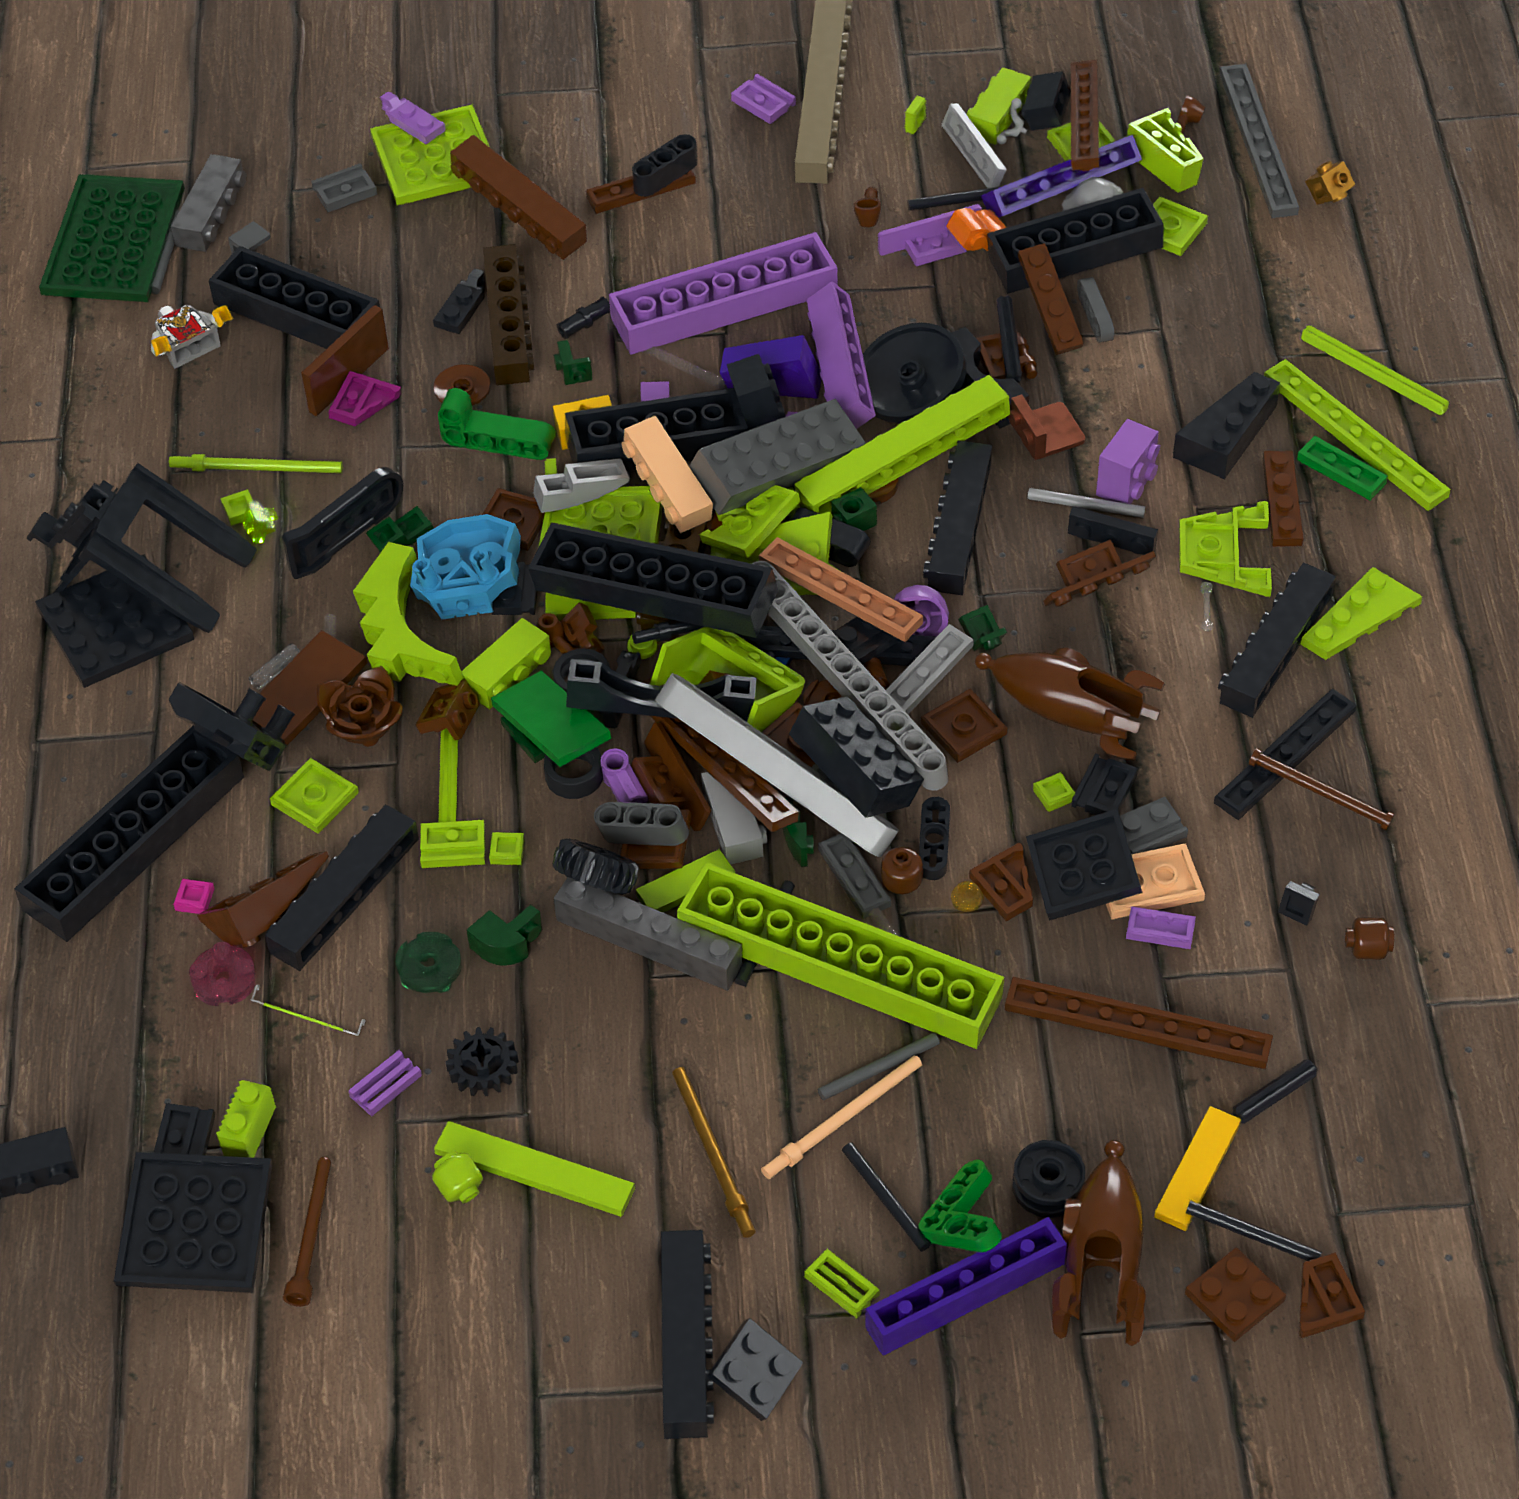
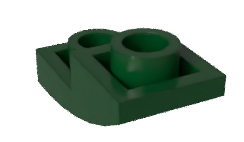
M784 797L793 806V799L791 797ZM798 810V821L783 827L782 830L786 844L795 860L801 867H808L807 854H814L813 835H807L806 822L800 823V810Z

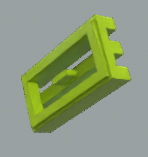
M826 1249L804 1271V1278L856 1319L861 1315V1311L871 1305L872 1299L876 1300L880 1296L879 1288L829 1249ZM824 1263H829L866 1292V1294L863 1296L850 1286L846 1280L827 1268ZM825 1278H827L829 1281H831L834 1285H836L839 1289H841L843 1292H845L848 1296H850V1297H851L853 1300H855L857 1303H855L854 1301H852L849 1297H847L844 1293H842L840 1290H838L835 1286H833V1285H832L830 1282H828Z

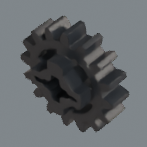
M476 1027L475 1035H470L469 1032L465 1031L463 1032V1041L459 1039L453 1040L454 1049H447L448 1060L445 1062L451 1083H458L459 1091L462 1092L469 1087L471 1096H475L478 1090H482L484 1096H488L489 1089L494 1088L499 1093L501 1092L500 1084L502 1082L508 1085L512 1083L511 1074L518 1073L517 1063L519 1059L518 1053L515 1051L513 1040L507 1041L506 1033L502 1032L495 1036L494 1028L490 1027L487 1033H482L481 1028ZM482 1056L484 1057V1061H483V1062H484V1066H483V1067H481V1064H480V1063H481V1057H482Z

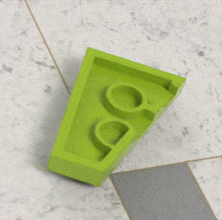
M777 485L772 486L746 503L747 509L735 517L728 515L721 520L723 525L712 532L707 529L699 534L702 543L748 558L801 501L798 492Z

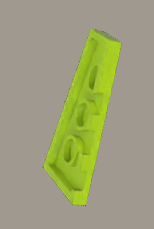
M1372 567L1302 637L1301 645L1327 660L1356 643V639L1367 633L1369 635L1378 630V626L1387 620L1393 621L1400 617L1406 609L1410 607L1414 609L1421 605L1423 596Z

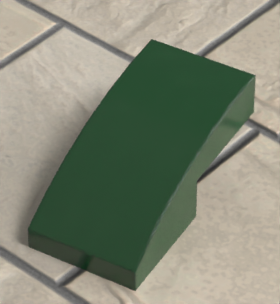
M416 506L395 522L390 516L367 531L366 534L381 553L388 542L409 546L417 542V538L434 529V527L420 508Z

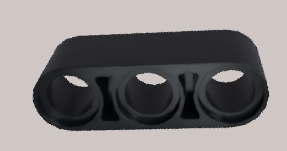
M688 134L678 135L633 164L634 192L643 197L651 196L695 168L697 165L696 139Z
M802 507L797 508L788 521L819 513ZM832 519L829 560L847 567H854L871 543L870 538L864 531Z

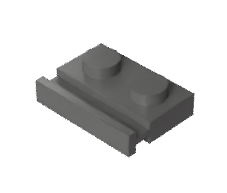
M361 163L311 181L312 189L316 191L317 197L327 212L377 195L376 186L367 172L363 170Z
M1166 797L1120 815L1131 854L1160 849L1188 836V828L1182 825L1181 818Z

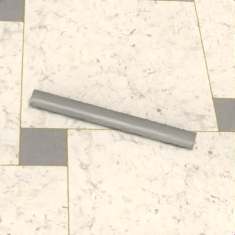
M1029 488L1028 491L1029 500L1144 518L1145 506L1035 488Z

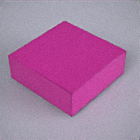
M182 878L173 904L175 911L199 914L208 909L215 890L213 883Z

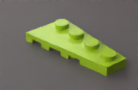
M829 511L780 523L748 558L711 546V555L752 564L759 561V555L778 537L828 564L832 514Z

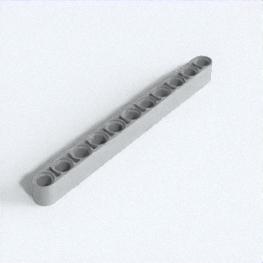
M766 561L752 563L773 568L778 592L768 612L770 617L842 697L847 696L852 700L857 708L875 724L876 728L886 739L894 744L901 755L915 767L916 771L924 778L921 784L924 788L934 791L946 786L948 771L945 756L770 563Z

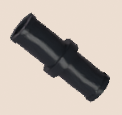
M602 296L587 307L576 309L575 314L557 323L556 326L560 335L567 339L584 327L586 329L593 326L594 321L610 313V303Z

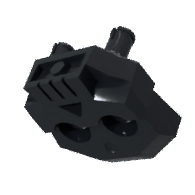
M181 682L177 684L169 697V703L176 717L194 725L196 731L226 747L243 759L267 771L271 770L287 746L282 742L281 736L293 716H295V713L278 704L266 727L259 728L252 723V720L266 698L250 688L247 690L248 692L236 712H233Z

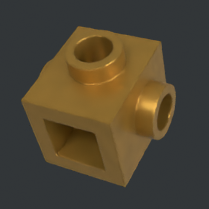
M1327 161L1316 168L1317 173L1305 180L1317 205L1329 201L1337 202L1348 195L1346 191L1355 186L1351 173L1344 161L1334 164L1331 161Z

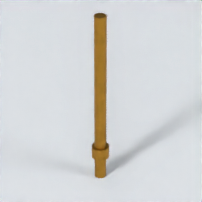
M678 1067L673 1070L672 1074L725 1194L727 1210L730 1216L735 1218L744 1238L751 1237L756 1231L747 1213L749 1206L746 1199L737 1190L685 1068Z

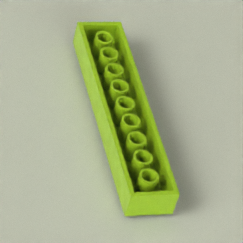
M707 862L704 863L677 910V919L741 944L742 958L975 1049L978 1048L1003 997L1004 977Z

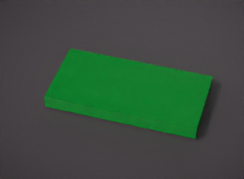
M542 670L491 697L492 706L559 767L611 739L610 730L586 709L566 707L567 692Z

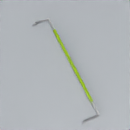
M259 984L255 986L252 999H250L251 1001L262 1004L266 1007L287 1014H291L342 1032L344 1031L356 1036L359 1035L362 1025L365 1024V1019H362L358 1033L356 1034L344 1030L343 1028L268 1003H263L254 1000L256 989L259 991L260 988Z

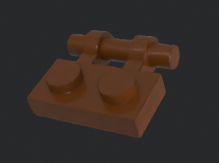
M1016 332L1021 371L1026 374L1028 379H1033L1037 376L1036 361L1028 352L1029 345L1027 340L1022 338L1020 332ZM1000 333L976 338L981 343L980 360L987 376L990 375L995 379H1006Z

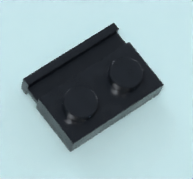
M516 562L519 567L517 585L505 589L492 602V615H522V613L535 615L537 591L528 570L529 565H525V562Z
M855 617L833 632L862 665L900 641V639L859 617Z
M1095 753L1072 798L1071 807L1076 808L1079 806L1085 808V812L1093 815L1115 809L1120 811L1136 779L1138 768L1110 758L1108 760L1099 758L1100 755Z
M166 1103L153 1153L206 1155L216 1115L214 1109L202 1110L199 1107Z

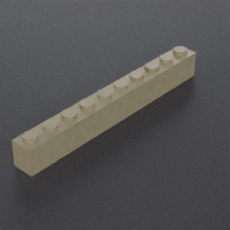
M853 0L815 1L795 157V182L827 184L828 174L834 173V157H831V155H836V138H833V136L838 137L839 121L835 120V118L840 119L841 102L837 101H842L843 85H839V83H844L845 67L841 66H846L847 50H843V48H848L849 33L845 31H850L851 15L847 14H852Z

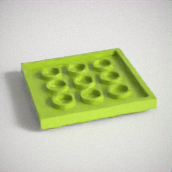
M473 105L431 114L445 123L446 131L426 145L393 123L370 128L372 140L397 205L471 188L470 184L453 174L450 168V152L472 135H475L489 146Z
M650 486L619 487L595 500L562 510L545 512L539 546L551 522L658 544L663 506L652 497Z

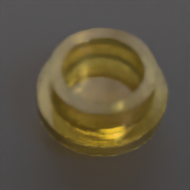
M963 881L952 890L951 902L959 911L972 912L982 905L983 893L974 882Z

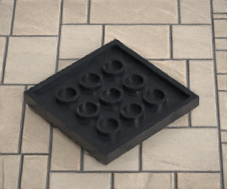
M107 570L65 588L63 592L57 591L35 601L38 611L83 688L195 640L193 632L186 621L180 619Z
M136 1152L114 1275L115 1285L253 1293L273 1167L271 1158Z

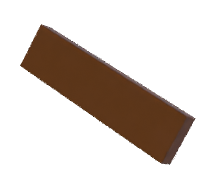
M690 170L655 194L643 197L634 192L633 177L630 176L587 189L586 197L594 212L598 214L696 184V177L693 171Z

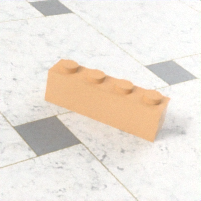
M650 417L625 428L624 442H622L624 454L635 462L639 477L642 480L646 479L650 486L652 497L664 507L668 522L671 525L675 524L679 532L682 533L711 520L713 502L657 417Z

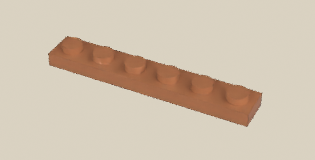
M778 537L759 555V561L770 563L783 577L904 642L923 624L922 614Z

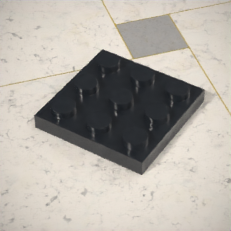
M1118 809L1026 836L1049 921L1143 893Z

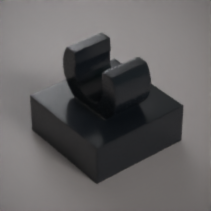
M1290 881L1285 887L1278 913L1307 926L1312 920L1320 894L1314 892L1316 887L1305 882L1298 885Z

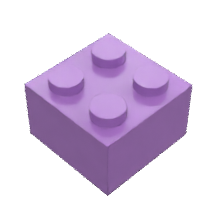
M1126 419L1099 456L1096 496L1105 500L1131 504L1134 499L1138 500L1140 498L1144 485L1148 480L1152 481L1158 470V465L1155 464L1160 450V445L1157 444L1158 431Z

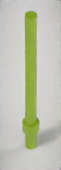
M193 454L192 457H169L170 468H192V471L205 472V469L342 473L343 463L334 461L206 457L205 454Z

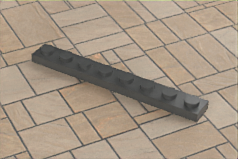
M1238 64L1220 67V78L1271 218L1298 215L1299 205L1247 65Z

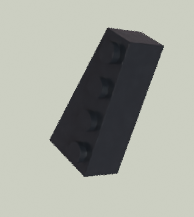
M1256 372L1252 373L1175 434L1173 458L1225 480L1277 407L1280 382Z

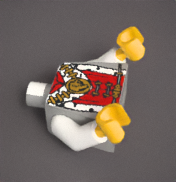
M185 305L177 310H174L171 306H164L160 309L158 313L159 318L155 321L157 331L152 334L151 351L156 356L166 353L172 367L176 369L220 347L217 328L223 326L225 321L232 320L233 317L226 305L216 308L212 311V314L197 311L191 305Z

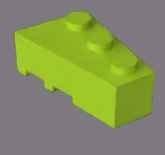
M1166 108L1130 123L1126 137L1133 134L1142 158L1138 162L1171 189L1179 193L1197 185L1204 158L1190 138L1183 136L1181 133L1182 127L1179 123L1173 122L1170 117L1171 111Z

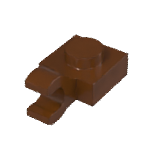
M579 602L560 621L564 627V632L571 644L580 646L581 649H590L601 653L604 650V646L592 633L598 625L588 606Z

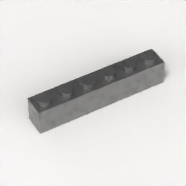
M567 877L554 897L557 921L724 990H729L743 964L741 944L613 892L596 889Z

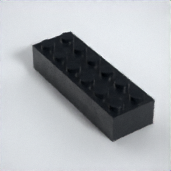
M1140 188L987 233L988 257L1007 294L1029 288L1018 258L1020 250L1045 243L1060 279L1163 248L1164 224L1144 188Z
M239 246L208 280L214 305H226L232 312L325 349L334 343L374 305L380 307L378 299L242 246Z
M734 388L565 413V439L572 463L621 458L626 471L635 470L636 464L632 458L626 457L622 449L624 429L653 416L657 417L686 462L692 461L699 449L748 431Z

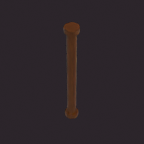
M1259 748L1254 750L1249 760V765L1263 767L1381 824L1380 828L1384 830L1388 829L1395 815L1390 811L1385 813L1262 754L1263 750Z

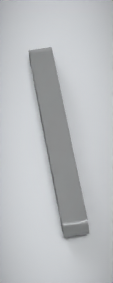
M672 673L656 697L655 701L664 709L871 854L882 857L899 830L880 815L865 818L832 781L681 676Z

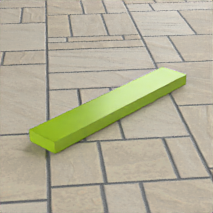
M450 1121L447 1122L434 1147L436 1155L443 1157L452 1151H456L458 1154L467 1153L478 1169L620 1217L623 1216L635 1190V1183Z

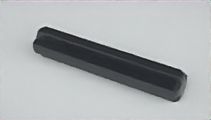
M1309 1059L1303 1060L1235 1105L1232 1112L1233 1116L1240 1118L1241 1124L1248 1122L1316 1077V1065Z

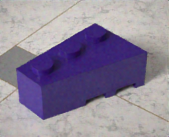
M804 335L724 348L720 374L728 389L734 387L726 364L759 354L763 364L769 363L779 396L819 398L821 370Z

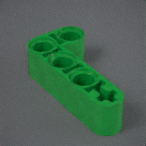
M451 388L446 392L438 412L442 439L447 444L456 447L543 460L548 457L556 436L555 428L547 422L472 410L470 395L459 388Z

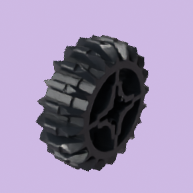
M570 838L562 839L553 855L554 860L552 864L556 871L575 881L607 892L622 895L631 893L638 878V865L631 859L585 841L582 842Z

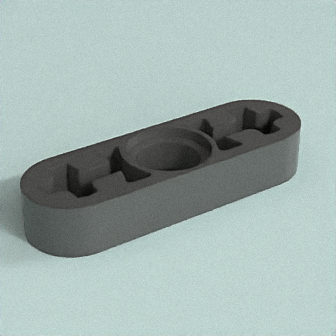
M1094 278L1079 279L1077 281L1078 296L1097 342L1102 343L1114 340L1113 322Z

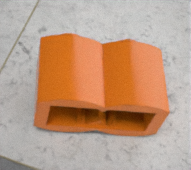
M969 208L955 210L946 225L962 247L970 251L982 248L988 251L987 233L1007 228L994 211L983 209L975 212Z

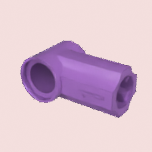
M613 748L604 752L601 756L603 780L611 788L617 801L625 803L648 802V797L632 770L625 751Z

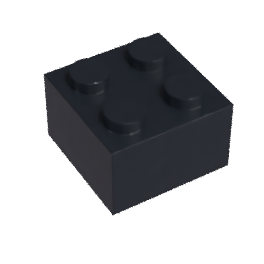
M759 354L726 364L748 431L786 417L769 363L763 364Z

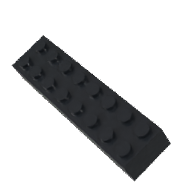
M552 522L528 567L536 591L757 638L778 592L773 568Z
M193 725L14 888L22 911L68 942L244 778L239 756L196 731Z

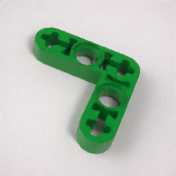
M973 1160L966 1163L921 1218L918 1227L932 1244L975 1252H986L993 1249L1000 1242L1002 1233L992 1218L968 1214V1211L992 1181V1174L983 1161Z

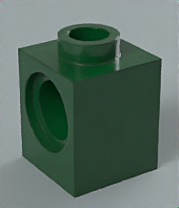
M862 487L831 501L832 519L862 531L877 525V505Z

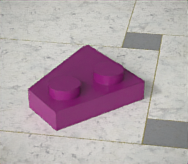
M350 371L329 409V418L357 426L398 399L401 395V387Z

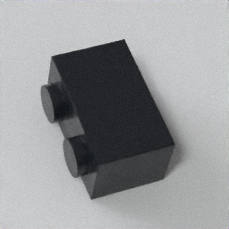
M1063 71L1033 76L1031 85L1027 89L1025 104L1022 106L1023 119L1028 122L1031 131L1062 125L1071 94V89Z

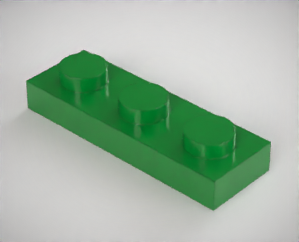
M1315 435L1298 452L1297 460L1370 501L1387 484V475Z

